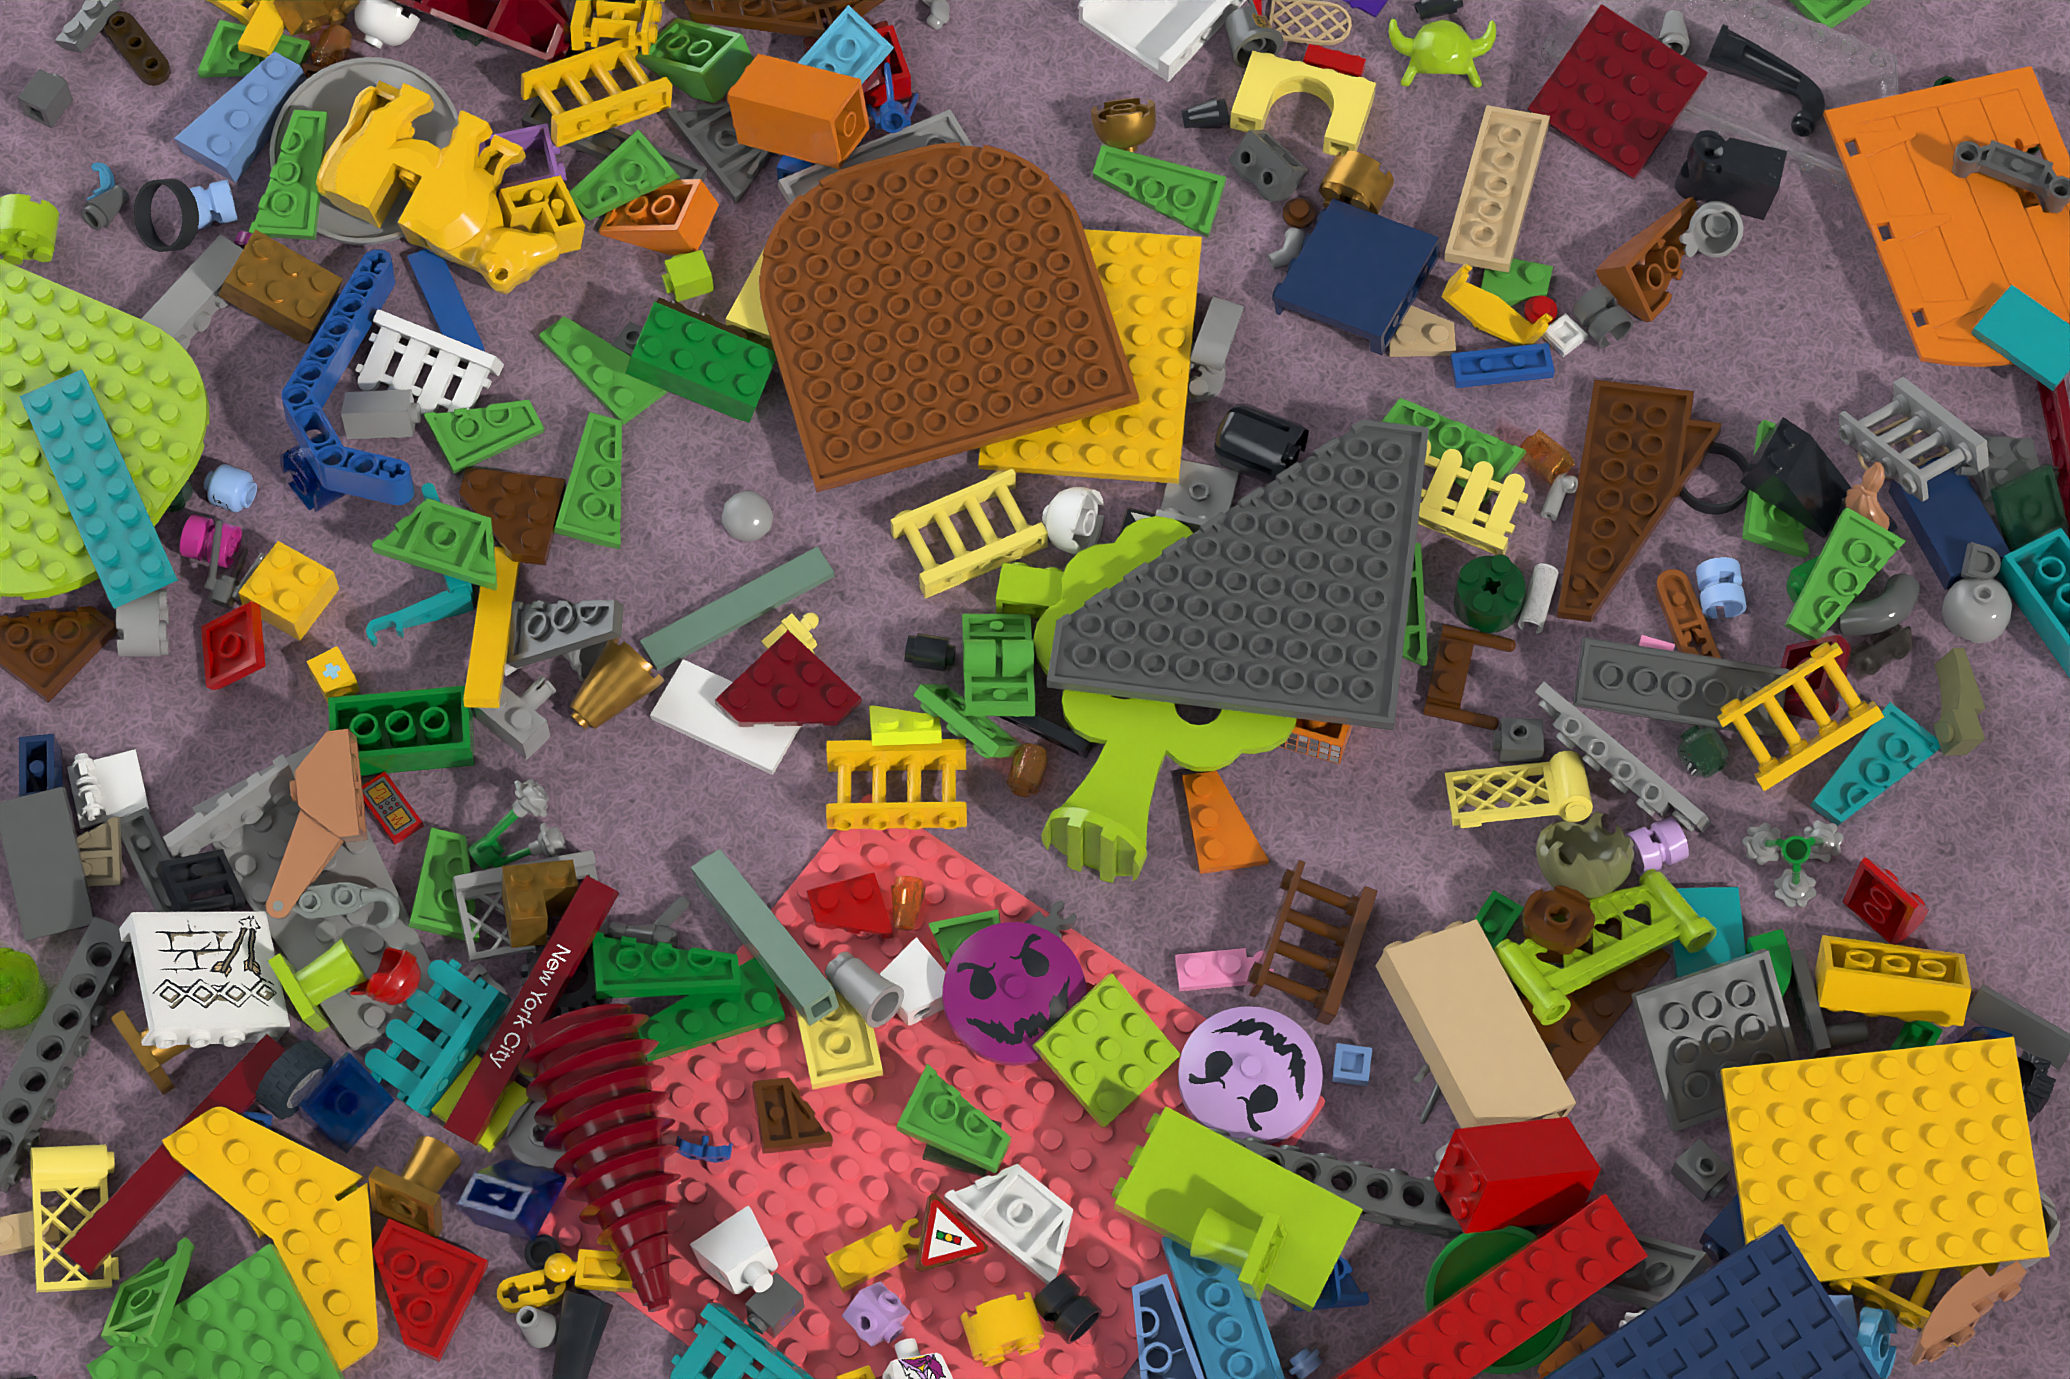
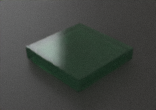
M2044 464L1990 490L2003 539L2010 552L2059 528L2064 530L2069 527L2052 465Z

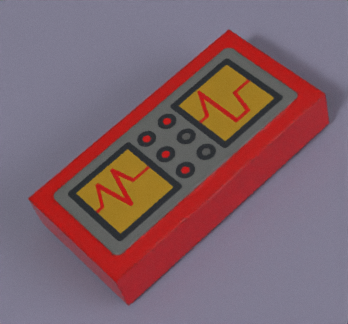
M385 771L362 785L365 806L394 845L424 827L419 816Z

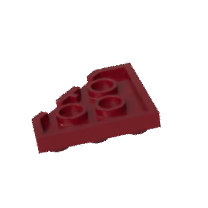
M789 630L715 699V704L739 727H754V724L803 726V724L823 723V726H838L862 702L861 697Z

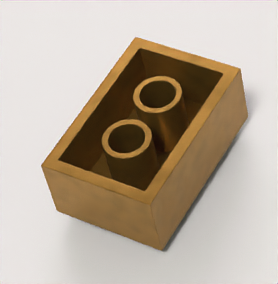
M255 229L226 277L218 296L293 339L307 344L336 295L343 279Z

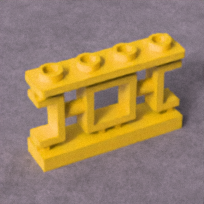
M576 0L570 25L572 50L585 51L587 42H591V47H597L599 37L629 39V50H636V46H642V55H649L651 43L656 44L658 25L655 22L660 23L662 18V3L660 1L665 2V0H636L635 4L608 2L607 0ZM594 9H596L597 18L593 17L592 20ZM643 13H645L640 32L638 31V23L642 22Z

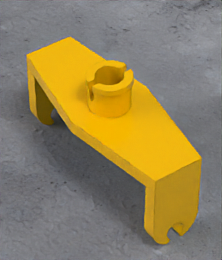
M1467 263L1449 278L1441 297L1470 320L1475 328L1478 327V330H1483L1516 346H1523L1535 343L1548 329V323L1552 320V317L1547 313L1532 325L1498 296L1465 282L1469 277V271L1472 270V266Z

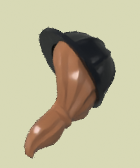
M1875 462L1872 467L1864 472L1860 485H1853L1847 491V497L1842 498L1840 501L1838 518L1841 512L1848 507L1894 533L1898 528L1896 522L1884 512L1877 501V492L1882 487L1885 478L1884 468L1880 462Z

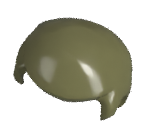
M1594 812L1589 821L1583 825L1559 821L1545 827L1537 840V860L1543 876L1553 888L1555 886H1565L1579 891L1587 899L1598 898L1614 891L1630 874L1631 864L1635 857L1633 841L1629 836L1625 837L1618 824L1615 833L1607 832L1601 824L1603 814Z

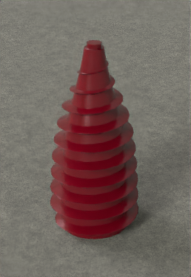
M615 1003L586 1007L552 1018L530 1031L527 1035L530 1051L521 1059L518 1069L522 1074L535 1078L526 1089L528 1098L544 1103L535 1113V1122L545 1127L554 1128L544 1138V1147L550 1151L564 1153L555 1162L553 1170L561 1176L576 1178L566 1188L565 1196L574 1201L588 1203L579 1215L580 1221L601 1227L603 1231L598 1235L597 1243L602 1246L612 1247L618 1257L616 1265L625 1269L632 1282V1288L637 1291L642 1305L647 1306L648 1312H656L670 1306L669 1299L672 1298L669 1263L672 1261L668 1260V1237L675 1233L668 1231V1212L680 1205L679 1203L668 1201L666 1198L667 1186L678 1180L681 1175L665 1171V1159L676 1153L679 1147L662 1144L661 1133L670 1128L676 1121L672 1118L658 1117L656 1108L671 1095L665 1091L652 1090L651 1081L661 1075L665 1068L660 1065L646 1063L645 1056L659 1044L657 1040L640 1038L638 1028L649 1020V1016L635 1014L633 1008L627 1004Z

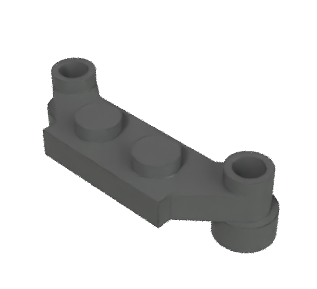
M1991 140L1990 145L1979 147L1974 142L1964 141L1958 144L1955 149L1952 172L1959 178H1966L1971 173L1980 172L2040 195L2045 201L2046 209L2052 213L2061 212L2065 205L2070 202V179L2057 176L2052 169L2054 163L1994 140Z

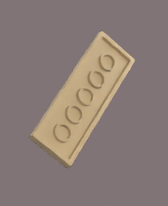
M1486 105L1445 250L1444 261L1463 265L1467 263L1474 267L1509 273L1548 131L1550 116Z

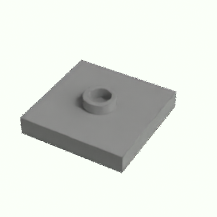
M1181 460L1179 484L1167 483L1161 510L1165 511L1167 508H1173L1182 511L1187 516L1196 518L1198 516L1213 518L1220 512L1225 513L1231 509L1239 472Z

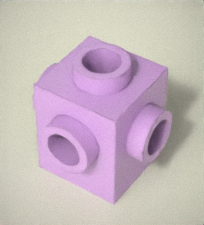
M879 1281L860 1290L842 1314V1317L856 1330L857 1335L873 1347L885 1340L888 1343L894 1341L904 1330L902 1323L910 1311L901 1303V1300L895 1293L889 1291Z

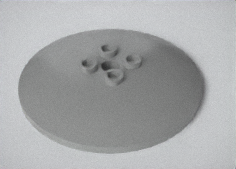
M379 57L354 58L341 61L309 77L291 94L282 107L275 122L270 141L271 171L279 158L280 147L294 110L326 111L328 113L326 154L336 137L347 125L356 96L369 86L376 88L379 80L397 89H401L402 84L406 83L431 96L435 104L432 111L418 116L411 122L412 127L415 129L412 136L414 139L425 140L442 149L445 148L451 140L453 129L458 125L459 115L445 91L432 78L413 66ZM404 185L402 186L380 229L365 220L346 213L333 205L328 198L321 195L317 233L328 239L352 245H376L401 239L405 235L398 221L413 193L405 189Z

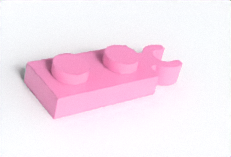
M1246 948L1175 955L1179 991L1250 985V982L1247 981L1254 962H1260L1264 950L1248 958Z

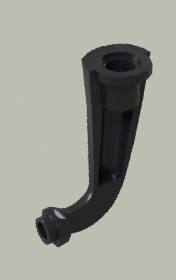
M1723 24L1705 66L1739 75L1796 97L1801 102L1802 110L1792 118V132L1800 137H1807L1809 134H1812L1825 108V101L1820 88L1807 75L1754 42L1729 30V26Z
M565 1291L552 1379L588 1378L601 1337L613 1308L612 1304L582 1294Z

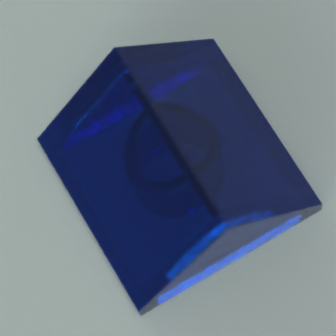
M346 1051L298 1104V1107L307 1124L347 1154L393 1103L394 1099L354 1056Z

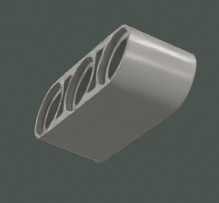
M1215 296L1212 297L1190 361L1222 371L1244 306Z

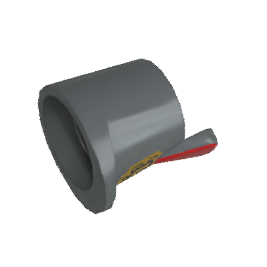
M1247 0L1250 6L1241 7L1233 11L1225 21V29L1233 60L1237 66L1247 68L1252 51L1271 53L1277 56L1283 47L1284 39L1278 30L1271 27L1262 10V0Z

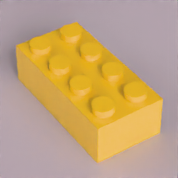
M1822 935L1815 967L1819 1007H1824L1833 1012H1842L1844 1010L1861 1012L1870 1017H1878L1880 1015L1897 1017L1906 1022L1916 1020L1927 1021L1943 1027L1964 1025L1971 994L1965 954Z

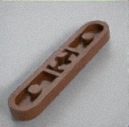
M1668 569L1662 572L1656 582L1655 594L1678 652L1699 655L1695 647L1689 648L1692 634L1697 644L1703 643L1700 651L1701 656L1721 659L1687 575L1676 569Z

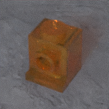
M1540 429L1534 435L1528 436L1520 446V448L1526 450V454L1521 459L1522 463L1551 486L1556 476L1568 473L1576 464L1569 451ZM1547 456L1542 463H1540L1541 458Z

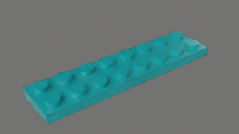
M81 369L19 396L113 608L120 607L178 581L83 370Z

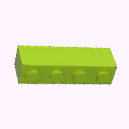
M1014 562L1012 564L1002 563L996 594V613L1031 614V618L1040 619L1050 606L1063 599L1061 579L1064 572L1055 567L1045 569L1029 567L1021 562Z

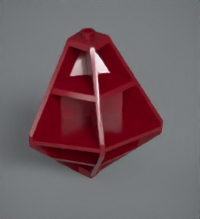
M391 0L550 63L569 58L573 53L571 20L561 0Z

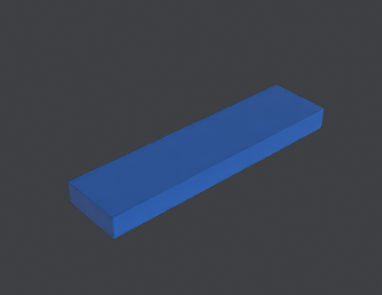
M427 248L407 255L408 262L441 335L485 352L483 343L444 258L439 257Z

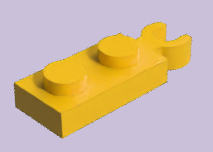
M911 1218L907 1220L898 1232H895L890 1224L826 1256V1262L841 1291L845 1292L908 1260V1254L905 1249H918L920 1237L913 1238L909 1235L911 1230L919 1227L918 1219Z

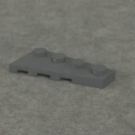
M582 600L581 603L558 601V604H548L544 601H533V604L512 602L507 664L514 668H520L621 637L624 605L616 600Z

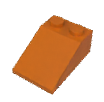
M701 179L674 180L607 212L599 233L605 237L667 255L688 254L698 251L719 203Z

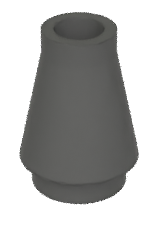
M115 185L110 190L85 202L84 209L81 211L82 218L95 230H100L103 227L108 228L124 203L129 200L128 193L121 186Z

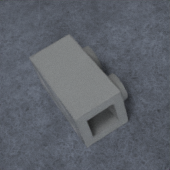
M412 389L345 392L341 417L347 439L413 437L415 424L421 421V408L419 403H414Z

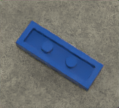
M1549 343L1451 353L1450 356L1455 388L1553 378L1555 372Z

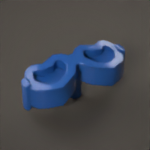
M703 1135L701 1145H697L677 1136L675 1146L679 1147L676 1153L688 1159H702L708 1162L719 1163L730 1159L733 1143H730L729 1146H708L709 1136Z

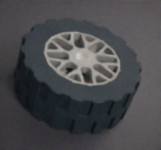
M310 1039L294 1044L265 1073L264 1078L258 1085L256 1100L278 1119L284 1120L287 1117L293 1116L326 1082L329 1073L332 1071V1058Z

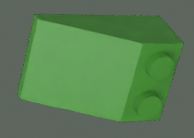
M676 18L657 36L656 44L651 43L649 55H642V51L636 55L638 62L661 77H667L673 85L691 97L711 103H716L722 99L725 93L742 76L745 68L753 61V57L742 34Z

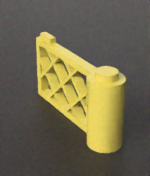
M1574 751L1559 752L1551 758L1550 762L1445 773L1453 826L1460 825V828L1482 826L1481 823L1551 815H1559L1568 822H1578L1586 819L1592 813L1593 805L1582 757ZM1543 775V778L1536 784L1525 780L1528 776ZM1503 779L1507 781L1501 788L1491 784L1493 780ZM1469 783L1473 786L1465 792L1455 787L1454 784ZM1516 786L1527 791L1521 797L1510 793ZM1481 790L1492 794L1486 801L1475 795ZM1535 796L1547 800L1548 803L1535 805L1530 801ZM1501 799L1512 804L1507 808L1494 806ZM1466 803L1477 808L1470 812H1458Z
M106 1144L35 1147L30 1150L36 1293L112 1288V1280H119L118 1257L111 1258L110 1255L101 1264L103 1266V1279L88 1280L78 1271L81 1267L77 1264L73 1267L58 1254L108 1201L107 1175L108 1173H114L115 1162L114 1152H107ZM99 1189L100 1203L91 1212L75 1200L83 1190ZM68 1190H76L72 1195L66 1192ZM56 1191L66 1201L52 1214L41 1205L40 1192ZM69 1204L85 1216L83 1221L73 1231L57 1219ZM41 1213L48 1219L43 1225ZM51 1223L67 1235L55 1250L42 1240V1232ZM43 1250H45L49 1254V1256L44 1261ZM53 1258L69 1271L60 1282H44V1268ZM72 1276H74V1277H76L79 1281H68V1280H69Z

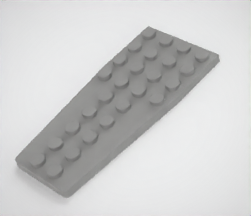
M317 742L286 758L294 778L295 770ZM273 764L268 768L260 771L261 775H264L265 773L270 771L272 768L275 767V765ZM246 779L193 806L194 813L197 814L200 811H205L208 814L213 810L217 799L225 793L237 794L248 785ZM292 801L283 807H275L264 813L257 822L244 824L232 831L231 835L226 839L212 842L215 850H224L242 888L245 900L253 912L266 911V901L270 895L301 809L297 801ZM368 829V840L343 842L312 886L350 882L368 888L387 889L395 895L400 906L399 916L394 924L382 930L377 928V924L385 921L389 915L388 905L381 901L372 902L352 914L314 919L305 918L296 911L292 912L285 919H276L271 917L266 911L272 939L297 971L309 965L342 938L369 979L373 973L377 972L386 947H391L402 951L407 950L417 957V963L421 970V978L417 989L428 993L435 983L427 973L431 962L415 929L408 927L410 918ZM356 985L319 1004L347 1046L354 1052H358L386 1037V1026L391 1020L400 1019L407 1023L415 1012L408 1007L407 1000L399 1005L392 1006L374 1001L367 995H350L349 992L357 988ZM444 991L437 1000L443 1005L446 1003Z

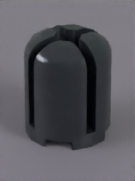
M1239 403L1226 413L1218 427L1214 443L1215 458L1222 466L1270 484L1276 480L1278 474L1297 462L1300 451L1305 452L1309 430L1299 423L1251 404Z

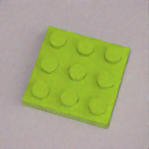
M1107 974L1032 1045L1034 1050L1100 1127H1106L1181 1056L1179 1051L1113 974Z

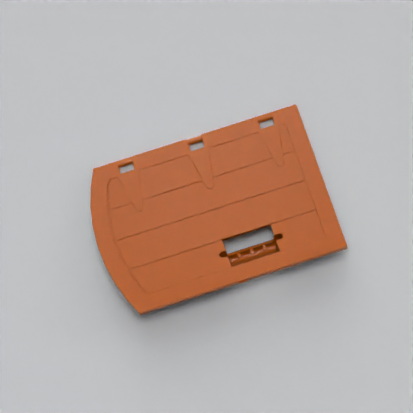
M2032 66L1824 111L1823 116L1866 225L1871 231L1876 244L1875 248L1921 362L1968 367L2012 365L2011 361L1971 334L1973 328L2011 284L2070 324V202L2065 205L2061 212L2052 213L2046 207L2043 210L2037 194L1980 172L1971 173L1966 178H1959L1952 172L1953 154L1958 144L1964 141H1971L1982 147L1990 145L1991 140L2026 153L2028 148L2038 146L2043 159L2054 163L2052 169L2055 174L2070 179V156ZM1854 142L1858 154L1850 157L1845 143ZM1887 226L1892 239L1883 241L1878 227ZM1921 311L1926 325L1917 327L1912 313Z

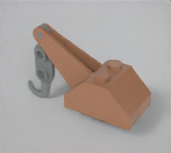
M349 729L326 731L295 770V780H290L292 801H297L301 809L270 895L266 901V911L271 917L276 919H285L294 911L305 918L314 919L352 914L372 902L381 901L389 907L388 918L377 924V928L382 930L394 924L399 916L400 906L398 899L392 892L384 888H368L350 882L312 886L344 841L349 843L368 840L357 736Z

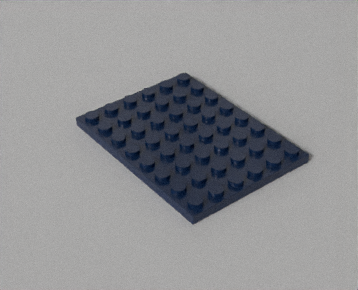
M1778 1223L1542 1379L1881 1378L1782 1223Z

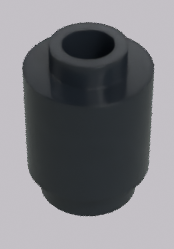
M917 633V636L909 635L904 661L912 663L913 667L945 672L947 665L953 666L956 646L950 645V638L922 633Z

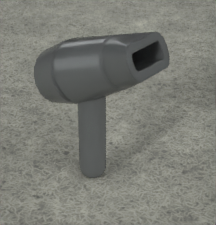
M685 896L678 897L653 924L628 925L611 921L607 936L608 938L620 940L622 936L637 938L636 942L657 945L658 942L672 944L673 948L677 949V932L675 929L668 927L689 907V899Z

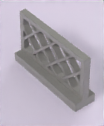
M593 850L520 863L531 864L573 859L577 879L585 878L588 875L598 881ZM502 867L453 877L452 890L458 906L470 963L536 950L535 946L511 948L510 939L505 937L508 933L507 926L502 934L485 924L494 908L505 915L504 907L498 903L502 898ZM497 895L495 900H492L488 896ZM479 898L490 905L482 919L478 920L467 913L465 901ZM563 916L553 917L560 921ZM605 918L598 932L604 933V936H607L609 928L607 918ZM470 922L476 925L473 932L471 931ZM480 929L498 939L490 950L476 952L473 939ZM501 942L507 945L506 947L498 948Z

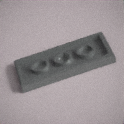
M65 787L0 802V835L25 941L88 927L95 914Z

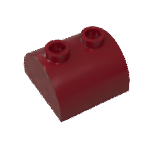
M1839 634L1786 645L1780 668L1791 671L1812 658L1810 652L1826 642L1830 646L1837 643L1843 653L1834 659L1847 678L1846 668L1851 647ZM1821 666L1804 678L1830 717L1839 708L1838 698L1840 693ZM1793 685L1787 687L1783 711L1791 715L1814 720Z

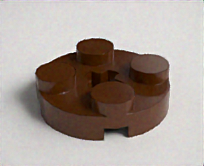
M1555 886L1554 890L1543 892V888L1537 890L1529 896L1524 905L1522 917L1523 934L1543 948L1557 951L1562 955L1572 954L1577 947L1585 944L1592 935L1595 914L1590 909L1591 903L1579 891L1565 886ZM1559 914L1565 916L1564 922H1555L1550 917L1556 918Z

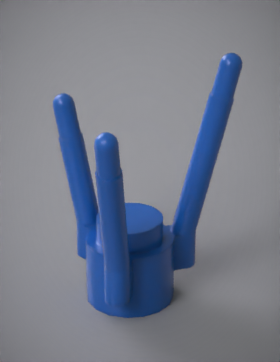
M886 62L884 64L887 101L880 107L879 114L871 104H867L866 109L875 121L877 129L883 128L887 132L896 133L905 126L911 125V116L919 95L918 93H913L905 111L903 105L894 99L890 64Z

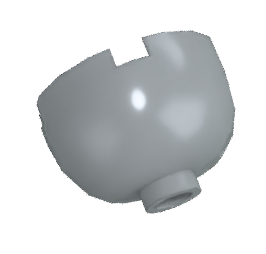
M1964 577L1954 583L1944 597L1941 613L1945 625L1955 636L1979 644L1991 642L2002 635L2010 622L2012 602L2006 589L1993 578L1981 580Z

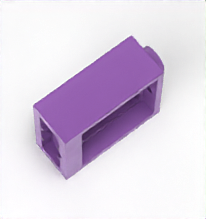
M547 123L495 134L523 147L524 152L544 148L550 171L549 175L501 184L496 192L497 199L499 198L500 189L559 175H561L563 181L567 180L563 161L556 162L555 155L561 154L560 148L556 147L552 142ZM494 134L489 139L480 143L478 157L484 148L490 146Z

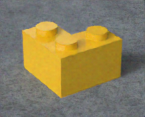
M561 175L500 189L498 202L503 216L504 227L528 233L537 231L539 233L544 231L550 232L561 243L560 254L581 249L585 224Z

